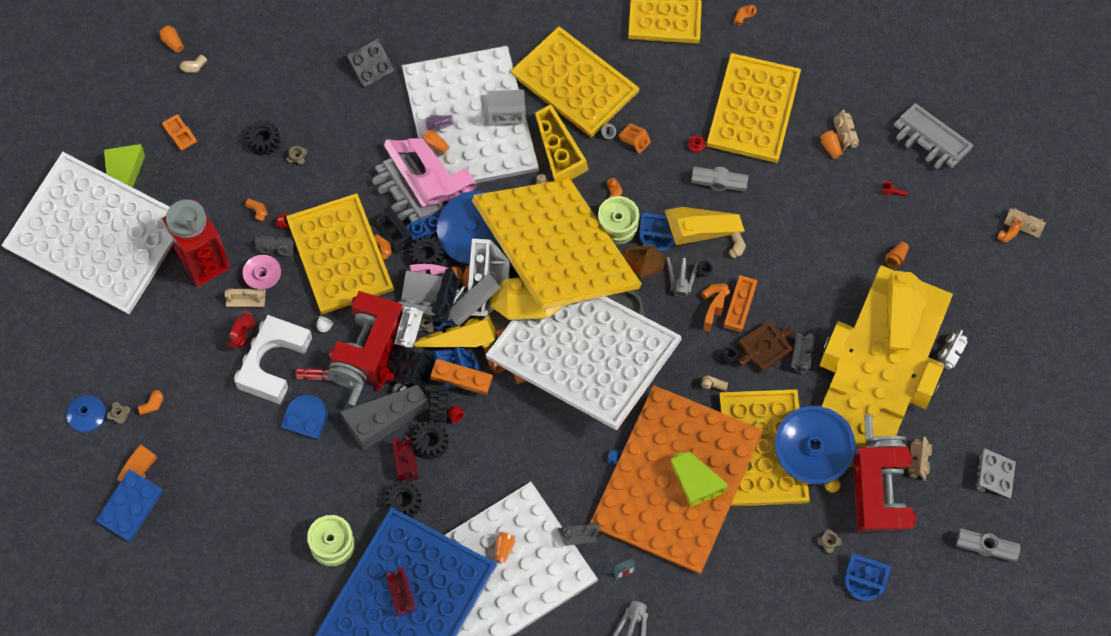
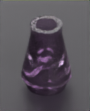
M429 115V117L425 118L427 130L437 132L454 125L452 115Z

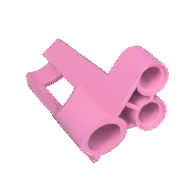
M423 138L401 141L386 140L384 144L422 207L436 205L444 201L449 202L457 195L473 191L477 187L468 169H462L450 175ZM416 152L427 169L426 173L423 175L412 174L399 153Z

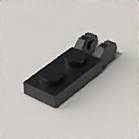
M452 268L445 269L441 286L437 293V301L433 303L431 308L432 313L437 315L436 318L440 322H444L449 318L448 316L453 307L460 279Z

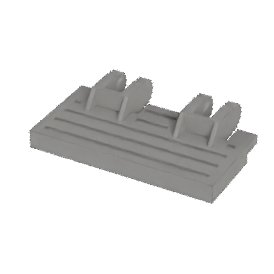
M916 103L900 116L899 120L894 124L899 130L905 126L896 139L900 141L906 135L910 136L906 141V147L909 148L916 141L928 151L934 147L925 160L929 163L936 156L940 158L935 163V168L937 169L945 162L953 168L974 146Z
M408 153L400 155L412 174L423 175ZM392 158L375 166L379 175L373 178V184L378 185L387 182L378 187L379 193L390 191L398 202L391 206L394 212L397 213L407 209L397 215L401 221L409 219L412 223L419 218L424 220L436 212H442L444 207L442 202L422 207Z

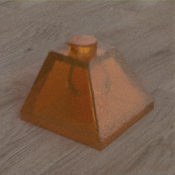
M653 244L628 247L623 254L624 259L638 279L660 273L667 258Z

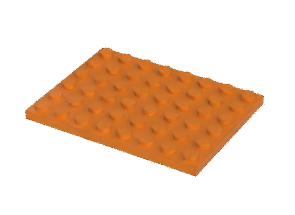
M653 385L590 524L596 523L600 526V532L701 575L763 433V429ZM679 452H691L727 483L728 491L690 508L671 467V459Z

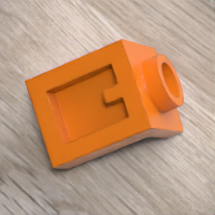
M631 123L619 134L620 140L634 145L637 153H641L651 142L646 129Z

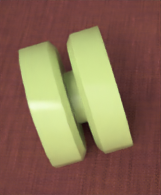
M622 196L610 197L605 200L598 211V222L601 228L607 232L616 245L625 244L635 237L639 224V210L636 204Z
M326 515L318 518L311 524L307 541L313 557L319 563L326 566H337L345 563L351 557L355 541L349 524L343 518L336 515Z

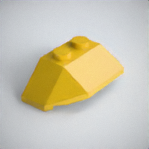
M508 278L499 284L501 288L491 296V308L508 320L547 319L562 307L568 305L541 310L521 278Z

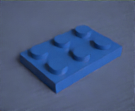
M129 469L96 521L131 542L164 490Z

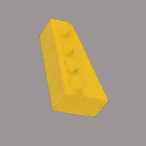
M549 105L536 112L537 123L554 181L572 180L589 171L585 157L553 106Z

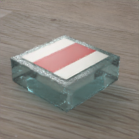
M633 559L614 566L613 574L616 579L635 572L636 565Z

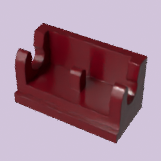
M406 437L405 441L392 438L400 483L403 480H406V482L419 480L414 445L410 437Z
M400 567L397 568L395 573L387 572L386 579L397 617L417 611L405 569Z

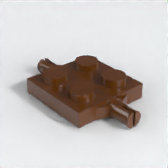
M768 321L740 339L738 344L745 351L746 355L737 360L738 364L742 367L751 361L761 372L776 364L793 351L786 340L787 336L794 333L793 328L791 329V326H788L780 331Z

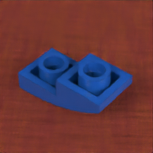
M438 212L424 220L419 218L406 226L412 234L414 242L416 238L421 240L420 236H424V239H427V235H430V237L437 235V224L440 216Z

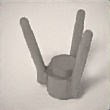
M666 257L671 285L670 291L673 292L674 296L687 297L688 293H691L698 264H695L689 283H687V279H685L686 258L684 257L682 259L681 277L674 282L670 258Z
M632 601L630 608H626L625 614L613 635L617 636L629 616L631 623L627 636L632 635L635 623L641 620V636H646L647 606L641 602Z

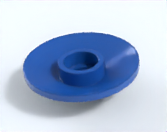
M92 395L76 398L70 403L66 411L68 424L78 432H90L97 429L106 417V408L103 402ZM88 409L86 413H81L82 410Z

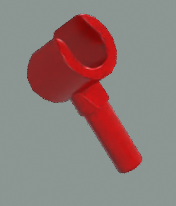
M885 181L883 183L885 188H882V193L885 196L893 193L907 197L908 192L893 188L891 182Z
M381 368L379 372L381 381L375 388L377 392L380 391L387 380H393L394 375L390 373L389 368Z

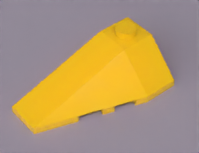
M689 207L665 210L676 245L729 236L735 232H745L739 214Z
M892 271L887 282L889 349L909 351L927 302L926 284L912 272Z
M492 313L486 316L471 318L467 320L468 322L464 323V326H451L446 329L445 333L438 331L419 338L415 341L414 345L415 347H478L481 345L482 348L488 347L493 344L497 337Z

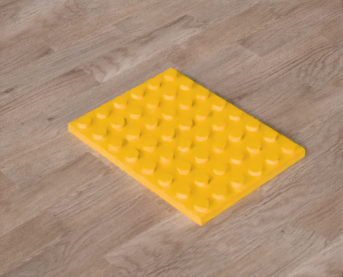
M571 179L473 195L472 202L541 310L640 288L641 282L607 232L601 228L598 219Z

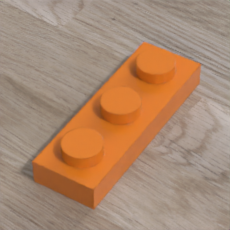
M739 275L724 328L742 333L758 280Z
M436 359L431 374L432 380L484 395L488 394L493 378L491 374Z

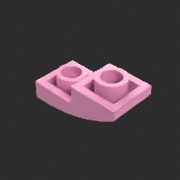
M433 264L410 265L411 271L442 277L444 276L445 269H449Z

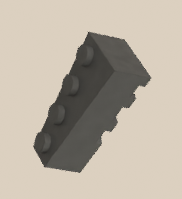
M416 385L341 411L340 413L342 421L363 450H366L429 409V401L419 386Z

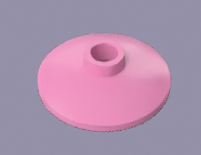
M268 255L252 257L243 268V278L246 284L257 290L271 288L278 282L281 276V268L278 261Z

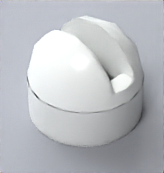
M319 316L316 327L320 332H327L333 325L331 320L323 316Z

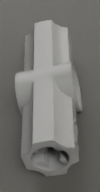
M693 167L691 183L710 186L715 191L731 189L746 192L748 175L732 173L723 167H715L714 169Z
M960 528L956 539L957 547L976 551L984 557L994 556L1016 562L1020 554V544L999 539L990 533L984 535ZM984 542L990 543L992 548H987Z

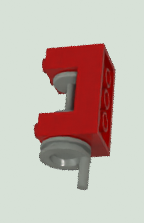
M181 200L174 203L162 220L175 242L172 246L176 255L196 286L199 287L231 268L220 235L198 201Z
M359 291L357 296H354L351 301L352 315L354 316L355 323L363 327L356 344L337 341L336 346L330 350L329 358H331V364L327 371V376L333 382L353 389L347 404L350 407H355L364 383L376 387L381 380L379 372L381 368L387 366L395 346L394 342L403 314V304Z
M864 415L866 443L870 445L856 450L853 458L857 533L906 532L916 525V513L913 512L912 507L906 508L905 504L894 503L892 476L902 475L904 470L910 467V464H912V453L909 452L906 444L902 443L906 441V437H873L872 415ZM882 476H884L886 504H884Z

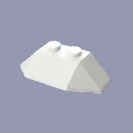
M472 239L468 292L489 273L498 284L508 279L510 260L492 240ZM491 297L471 316H486L494 310L491 308Z

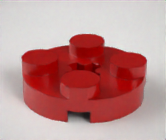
M247 311L242 312L244 314L243 318L238 317L229 335L232 338V343L228 342V346L234 349L245 346L248 339L246 335L249 330L253 329L256 320L253 319V314Z

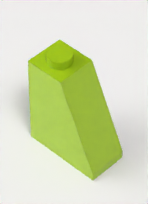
M138 144L104 150L106 174L133 188L145 158L142 145Z
M679 452L671 459V467L690 508L728 491L727 483L691 452Z

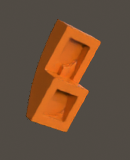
M178 114L162 123L168 135L181 151L197 143L196 138L189 128L185 126Z
M721 291L711 303L706 315L703 331L711 332L714 315L721 316L726 291Z
M140 445L123 467L117 480L121 482L129 469L145 478L146 475L144 473L154 463L157 456Z

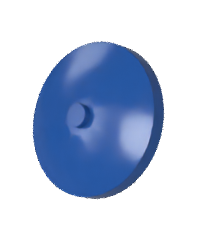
M468 191L459 194L446 204L439 216L437 235L441 242L440 245L443 246V250L452 259L461 264L470 265L472 239L492 240L503 252L500 244L472 202L473 195L487 192Z
M806 406L790 413L780 424L775 437V453L781 467L793 479L809 485H823L837 480L847 471L855 454V438L849 424L837 412L821 406Z

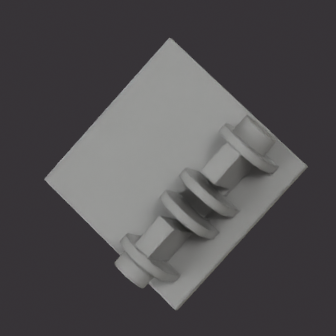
M984 448L982 455L979 456L980 465L978 467L979 472H977L979 477L976 483L977 490L985 492V489L1011 498L1016 462Z

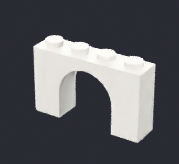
M267 315L265 321L263 320L259 326L258 336L254 337L251 342L249 354L246 353L243 358L241 370H238L235 374L234 381L237 389L281 404L288 390L287 382L284 379L264 372L259 367L260 360L265 352L275 347H285L305 354L312 340L310 330Z

